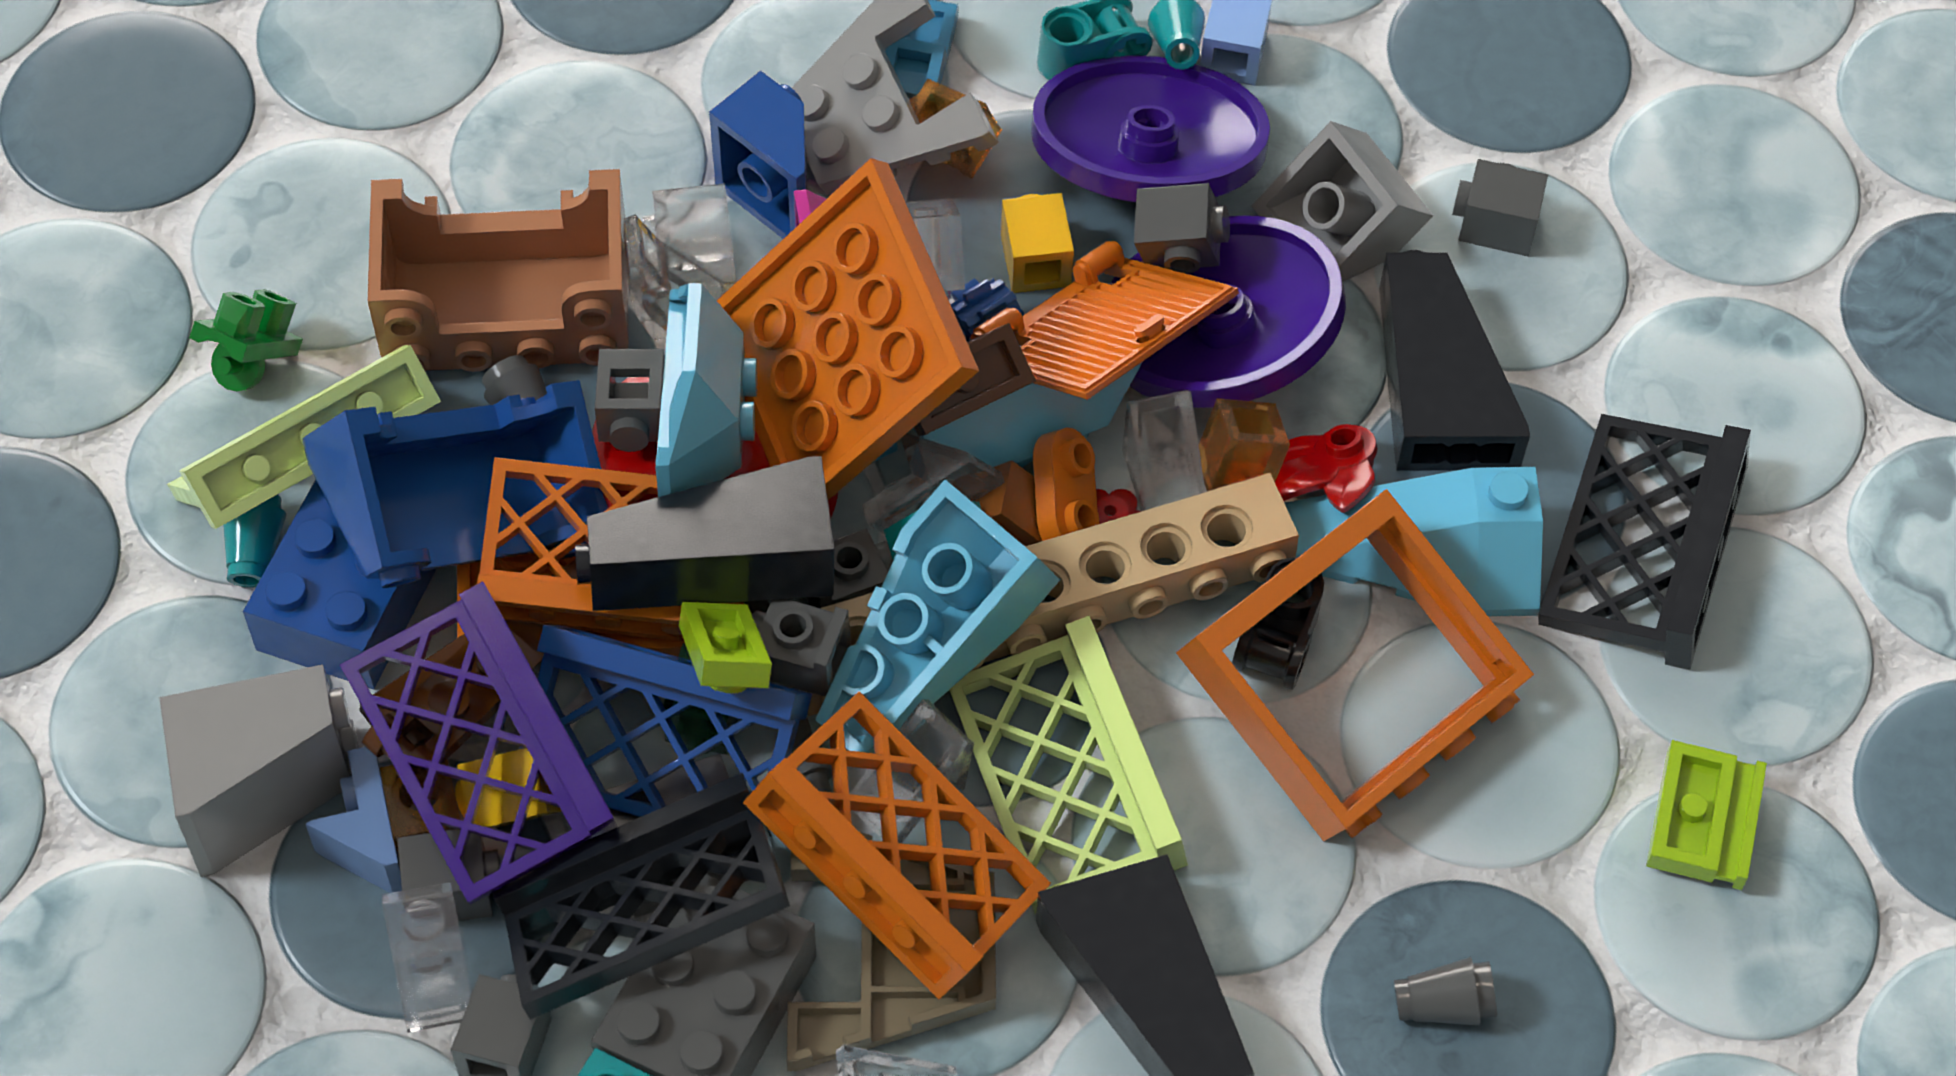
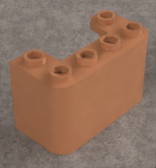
M620 169L589 170L588 187L582 194L574 197L573 190H561V209L443 215L440 213L437 196L425 197V205L414 202L405 195L402 179L371 180L367 302L380 356L384 357L404 345H411L424 371L463 369L476 372L491 368L499 361L514 355L524 356L528 363L536 364L539 368L549 365L578 363L598 366L599 349H628L627 227Z

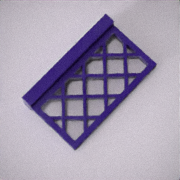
M484 582L460 593L461 600L340 664L342 671L469 905L583 842L617 828L613 815ZM458 622L469 641L461 670L425 660L432 635ZM418 643L414 657L401 653ZM476 656L488 677L471 673ZM386 660L411 667L400 702L372 695L361 674ZM421 670L457 679L446 715L410 706ZM467 682L490 688L497 692L501 703L493 728L456 718ZM380 708L396 712L391 729ZM508 714L520 736L503 731ZM407 715L443 725L432 761L406 755L398 744ZM453 728L489 738L479 774L442 765ZM499 741L527 748L530 752L533 763L525 787L488 777ZM411 766L428 771L423 788ZM540 772L553 795L535 790ZM438 774L475 784L464 821L436 814L430 800ZM485 787L522 797L511 834L474 824ZM531 800L560 807L572 829L547 844L520 837ZM443 826L461 830L456 847H454ZM470 834L508 843L500 869L474 883L462 862ZM517 846L533 850L513 862Z

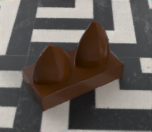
M1010 323L999 326L967 342L979 372L914 426L918 437L933 432L1036 381Z

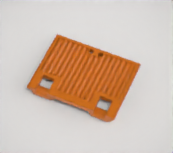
M1106 241L1075 262L1073 267L1075 281L1023 316L1016 308H1005L976 327L971 335V340L999 326L1010 323L1036 380L1033 382L1034 384L1088 400L1239 294L1238 288L1231 285L1124 258L1123 249L1118 242ZM1104 272V274L1122 279L1110 285L1099 282L1098 276Z

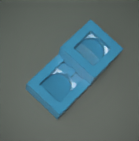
M928 0L936 17L888 46L885 52L907 97L935 102L949 57L959 11L958 4Z

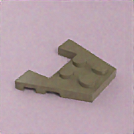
M860 832L867 840L873 841L872 835ZM791 852V881H820ZM900 859L901 874L917 890L931 891L929 863ZM944 864L947 892L975 895L973 867ZM989 871L991 896L995 897V872ZM949 908L950 923L973 945L980 938L977 911ZM862 923L861 1000L859 1002H788L787 1071L807 1069L995 1010L996 943L943 997L938 999Z

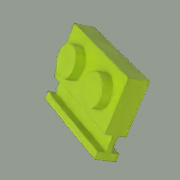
M1672 740L1666 753L1646 867L1711 883L1714 879L1733 883L1732 888L1742 890L1749 875L1767 763L1757 761L1753 765L1737 761V755Z

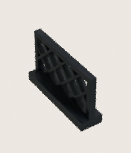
M1601 414L1538 614V625L1665 652L1666 665L1691 670L1747 472L1751 430L1725 425L1723 436L1718 437ZM1610 437L1637 442L1644 453L1618 465L1606 449ZM1681 451L1706 455L1703 467L1682 477L1673 469L1667 458ZM1602 465L1606 471L1599 474ZM1654 465L1667 481V484L1641 496L1628 477ZM1616 483L1629 502L1602 514L1591 500L1592 494ZM1697 486V490L1694 496L1690 489ZM1678 496L1690 511L1688 517L1665 527L1651 508ZM1639 514L1653 534L1626 546L1612 527ZM1587 515L1591 521L1584 523L1585 516ZM1601 533L1614 553L1586 565L1575 550L1576 545ZM1683 536L1679 546L1675 540ZM1663 546L1674 560L1675 565L1673 568L1650 579L1636 559ZM1571 565L1575 572L1568 574ZM1624 565L1638 585L1610 598L1597 578ZM1583 584L1587 586L1599 603L1583 612L1558 608L1561 595ZM1668 587L1664 598L1660 591ZM1648 597L1660 613L1657 627L1651 628L1629 623L1620 610Z
M743 772L591 838L493 892L494 900L505 918L521 1005L530 1020L790 906L770 841L772 833L743 803L753 792ZM742 850L737 858L726 857ZM707 872L724 875L711 894L694 891ZM678 878L673 886L662 885ZM745 880L766 883L767 889L742 900L732 899ZM644 900L660 903L646 923L630 919ZM614 906V908L611 910V912H610L608 915H607V914H603V913H598V912H601V911H603V910H605V909H608V908ZM681 908L698 911L691 922L675 929L668 928ZM581 927L596 931L582 951L566 948ZM550 934V936L547 938V940H546L544 943H543V942H539V941H534V940H537V939H539V938H541V937H544V936ZM617 936L633 939L625 951L611 957L603 956ZM553 964L569 967L561 979L538 988L537 985Z

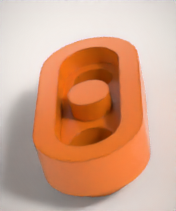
M1069 427L1043 434L1038 438L1034 446L1033 467L1037 526L1042 541L1098 525L1099 515L1097 511L1095 454L1091 444L1079 431Z

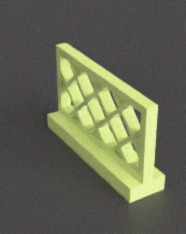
M404 345L179 470L182 476L167 485L176 501L200 507L210 526L217 529L311 476L313 473L308 465L302 439L343 411L376 407L377 414L392 411L393 418L418 415L440 403L441 400L411 345Z
M1090 615L1065 624L1068 635L970 671L949 690L1005 837L1035 867H1037L1045 849L1076 860L1068 879L1047 889L1168 854L1174 871L1188 866L1181 836ZM1063 659L1069 675L1058 696L1028 685L1036 668ZM1018 676L1016 681L1010 679L1012 677ZM989 686L1009 692L996 720L972 711L966 695ZM1074 691H1076L1081 705L1070 701ZM1021 698L1051 708L1038 736L1008 725ZM1063 713L1089 723L1091 730L1080 752L1050 741ZM978 727L990 731L985 742L982 740ZM1002 736L1031 747L1018 775L992 766L990 759ZM1096 746H1098L1104 761L1092 757ZM1043 752L1073 763L1060 792L1030 780ZM1085 768L1109 777L1112 780L1114 786L1103 808L1072 797ZM999 782L1012 787L1006 799ZM1023 792L1053 803L1040 832L1015 823L1012 818V814ZM1119 801L1126 817L1114 813ZM1065 809L1096 820L1083 849L1052 837ZM1108 825L1133 834L1140 849L1139 853L1115 862L1094 854ZM1021 839L1034 844L1028 857ZM1088 866L1096 868L1095 870L1085 873ZM1038 898L1032 903L1035 914L1037 913Z

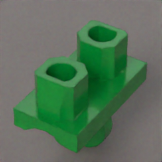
M267 289L255 290L252 298L236 292L223 293L215 319L194 321L189 336L190 339L198 343L209 341L219 343L212 354V372L221 386L235 392L252 389L259 384L264 375L265 360L297 356L303 338L287 331L296 303Z

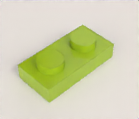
M682 602L679 628L700 686H709L716 691L724 693H739L747 688L769 687L772 662L748 605Z

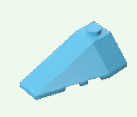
M1536 467L1468 468L1376 485L1372 487L1369 493L1356 506L1346 513H1342L1333 507L1326 495L1285 502V506L1299 534L1296 558H1298L1387 489L1487 616H1536L1539 614L1543 517ZM1367 538L1322 572L1323 577L1354 584L1361 579L1395 588V596L1416 601Z
M945 479L901 529L892 549L897 554L882 587L876 586L867 604L871 609L856 644L848 647L815 720L822 726L860 691L902 732L1011 636L1056 586L1060 579L1037 556ZM852 717L844 725L845 747L849 751L874 753L873 737Z

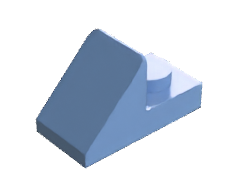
M366 747L348 750L352 776L340 778L347 812L314 819L306 823L313 848L317 854L392 895L402 893L399 852L379 760Z

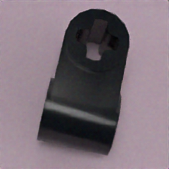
M1296 558L1282 559L1274 564L1268 572L1265 582ZM1322 573L1295 593L1306 601L1300 603L1283 602L1239 637L1232 664L1238 671L1241 672L1245 667L1283 679V686L1292 690L1295 688L1308 654L1314 628L1318 621L1325 583Z

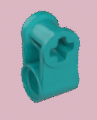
M1087 0L1069 6L1056 7L1049 10L1042 20L1037 56L1038 70L1046 79L1050 80L1065 69L1091 60L1114 56H1147L1153 46V39L1150 33L1145 28L1139 27L1134 19L1131 0Z

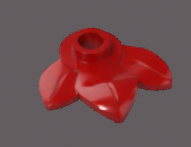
M1342 424L1331 428L1323 435H1302L1286 440L1274 448L1266 458L1269 464L1277 467L1273 480L1283 501L1324 489L1333 507L1342 513H1346L1369 493L1375 483L1372 467L1378 447L1376 438L1369 429L1358 425Z

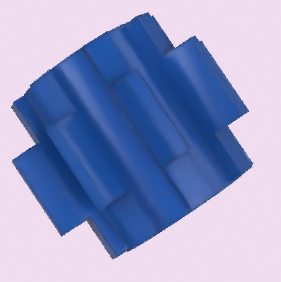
M974 278L951 292L955 302L950 305L967 342L971 340V335L976 327L1005 308H1016L1022 316L1024 315L1016 300V295L1000 279L997 281L994 278L990 281L986 279L979 283Z

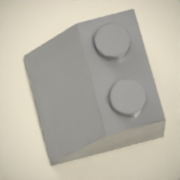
M1332 121L1322 129L1252 205V208L1259 216L1290 222L1318 237L1334 255L1343 282L1385 262L1386 253H1398L1433 217V214L1366 132Z

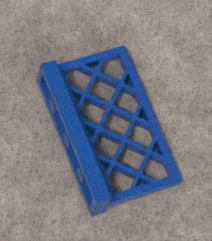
M544 625L537 651L544 653L537 680L608 808L639 817L666 806L654 783L681 767H684L697 792L708 788L694 759L721 743H724L739 772H743L753 791L759 785L758 776L767 771L769 773L784 758L791 755L799 722L806 719L812 698V693L769 682L768 688H747L739 693L719 692L709 686H700L692 661L689 659L568 626ZM559 669L580 674L593 697V700L566 716L553 695ZM597 679L616 684V686L603 692ZM629 689H634L643 693L656 717L626 733L609 701ZM659 697L679 703L666 710ZM691 706L705 709L718 735L688 751L671 718ZM599 708L616 741L587 757L570 725ZM721 714L742 720L728 727ZM755 723L778 729L772 758L751 769L734 736ZM661 725L678 758L649 775L632 742ZM621 749L639 782L621 793L615 794L605 791L593 765ZM644 790L650 803L631 797Z

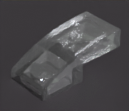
M634 214L624 218L623 242L629 295L639 321L648 334L657 341L665 338L667 335L670 290H672L671 283L668 281L665 247L638 216Z

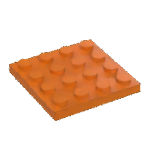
M870 158L717 300L744 333L745 358H757V397H745V402H754L755 430L770 467L806 457L821 456L828 500L979 372V368L888 163Z

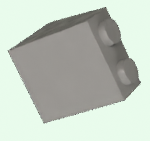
M323 665L159 697L175 817L200 877L217 873L342 792L340 778L351 776L347 751L359 748L353 720L349 717L343 687L330 688Z

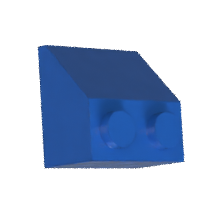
M760 70L709 111L715 186L784 239L795 229L794 191L807 189L804 103L794 89L786 84L779 85Z

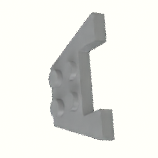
M874 0L792 87L804 103L806 160L818 186L828 196L835 192L870 158L888 163L893 175L897 176V168L924 160L930 165L951 160V152L971 146L981 151L999 143L981 105L971 93H968L921 124L912 108L885 49L936 17L928 0Z

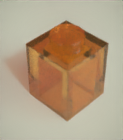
M1216 399L1195 453L1207 492L1267 473H1271L1274 482L1276 481L1290 446L1276 403Z

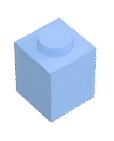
M1212 0L1203 37L1200 65L1226 75L1238 83L1256 86L1268 33L1272 0Z

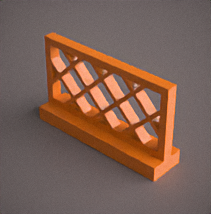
M494 457L480 573L478 574L477 584L484 582L504 620L542 625H562L590 632L684 642L679 628L681 606L593 611L591 584L578 585L577 579L571 578L557 562L573 550L575 545L581 544L583 541L588 544L587 525L565 501L567 497L582 486L599 488L613 504L605 510L609 511L634 504L646 494L658 495L656 475ZM506 478L532 480L539 486L547 498L522 517H519L503 498ZM551 483H559L565 485L562 486L560 489L556 490ZM616 490L630 491V493L622 498ZM556 506L577 532L549 552L528 526ZM502 513L511 525L499 533ZM517 534L521 535L540 558V560L522 573L494 570L497 549ZM548 568L554 574V576H545L539 574H541ZM731 602V603H723V604H745V603H744V602Z
M860 691L789 757L784 758L776 765L743 802L938 999L943 997L983 958V955L1038 898V892L1046 890L1051 884ZM852 717L873 737L874 753L848 751L845 749L844 725ZM830 740V748H821L824 743ZM804 762L832 765L834 793L818 791L797 769ZM847 767L876 770L878 797L849 794ZM892 772L909 773L921 785L923 802L894 799ZM851 811L880 813L882 842L867 840L852 825ZM896 815L924 818L927 846L898 843ZM940 820L957 821L969 833L971 850L943 848ZM900 859L929 863L931 891L917 890L901 874ZM944 864L972 866L975 895L947 892ZM989 868L1005 869L1025 891L1017 899L991 896ZM949 908L977 911L980 938L973 945L950 923ZM993 912L1003 913V914L994 922V914H993Z

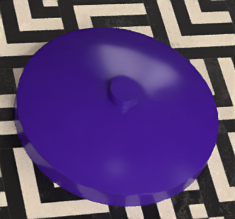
M1130 55L1100 58L1063 70L1048 80L1036 95L1031 125L1032 142L1042 160L1057 174L1094 193L1136 202L1137 189L1209 183L1215 198L1232 192L1249 182L1262 168L1266 160L1270 135V122L1264 107L1240 83L1215 70L1197 64L1187 69H1176L1167 63L1165 57Z
M1229 216L1230 238L1228 242L1221 243L1220 266L1201 267L1198 271L1188 274L1238 288L1239 294L1145 359L1132 380L1130 387L1148 398L1165 404L1191 408H1214L1244 403L1263 397L1285 387L1304 375L1330 349L1344 321L1346 311L1345 290L1338 263L1330 249L1311 232L1287 221L1263 216ZM1139 252L1131 258L1132 260L1143 262ZM1114 277L1110 285H1113L1122 278Z

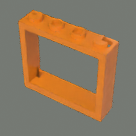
M1387 489L1176 652L1323 841L1344 830L1352 839L1367 826L1378 820L1383 813L1376 806L1377 803L1391 792L1398 799H1401L1423 783L1430 776L1423 767L1438 753L1447 761L1476 739V735L1470 727L1483 716H1486L1493 723L1514 708V705L1520 701L1514 691L1534 675ZM1367 538L1483 686L1344 800L1340 801L1222 650Z

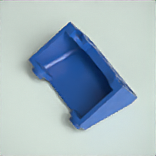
M580 380L552 383L546 387L547 394L538 400H535V397L521 399L520 395H512L494 405L393 418L392 411L377 414L376 407L345 410L306 435L302 440L308 465L364 576L367 579L380 578L382 588H392L420 580V571L481 562L494 457L601 469ZM506 478L503 498L519 517H522L547 498L544 492L532 480ZM551 483L556 490L560 489L562 486L565 485L559 483ZM582 486L565 499L586 525L587 516L602 513L608 509L603 492L599 488ZM556 506L528 526L547 550H553L577 532ZM502 513L499 533L511 525ZM517 534L497 549L496 559L535 552L521 535ZM575 548L561 559L576 557Z

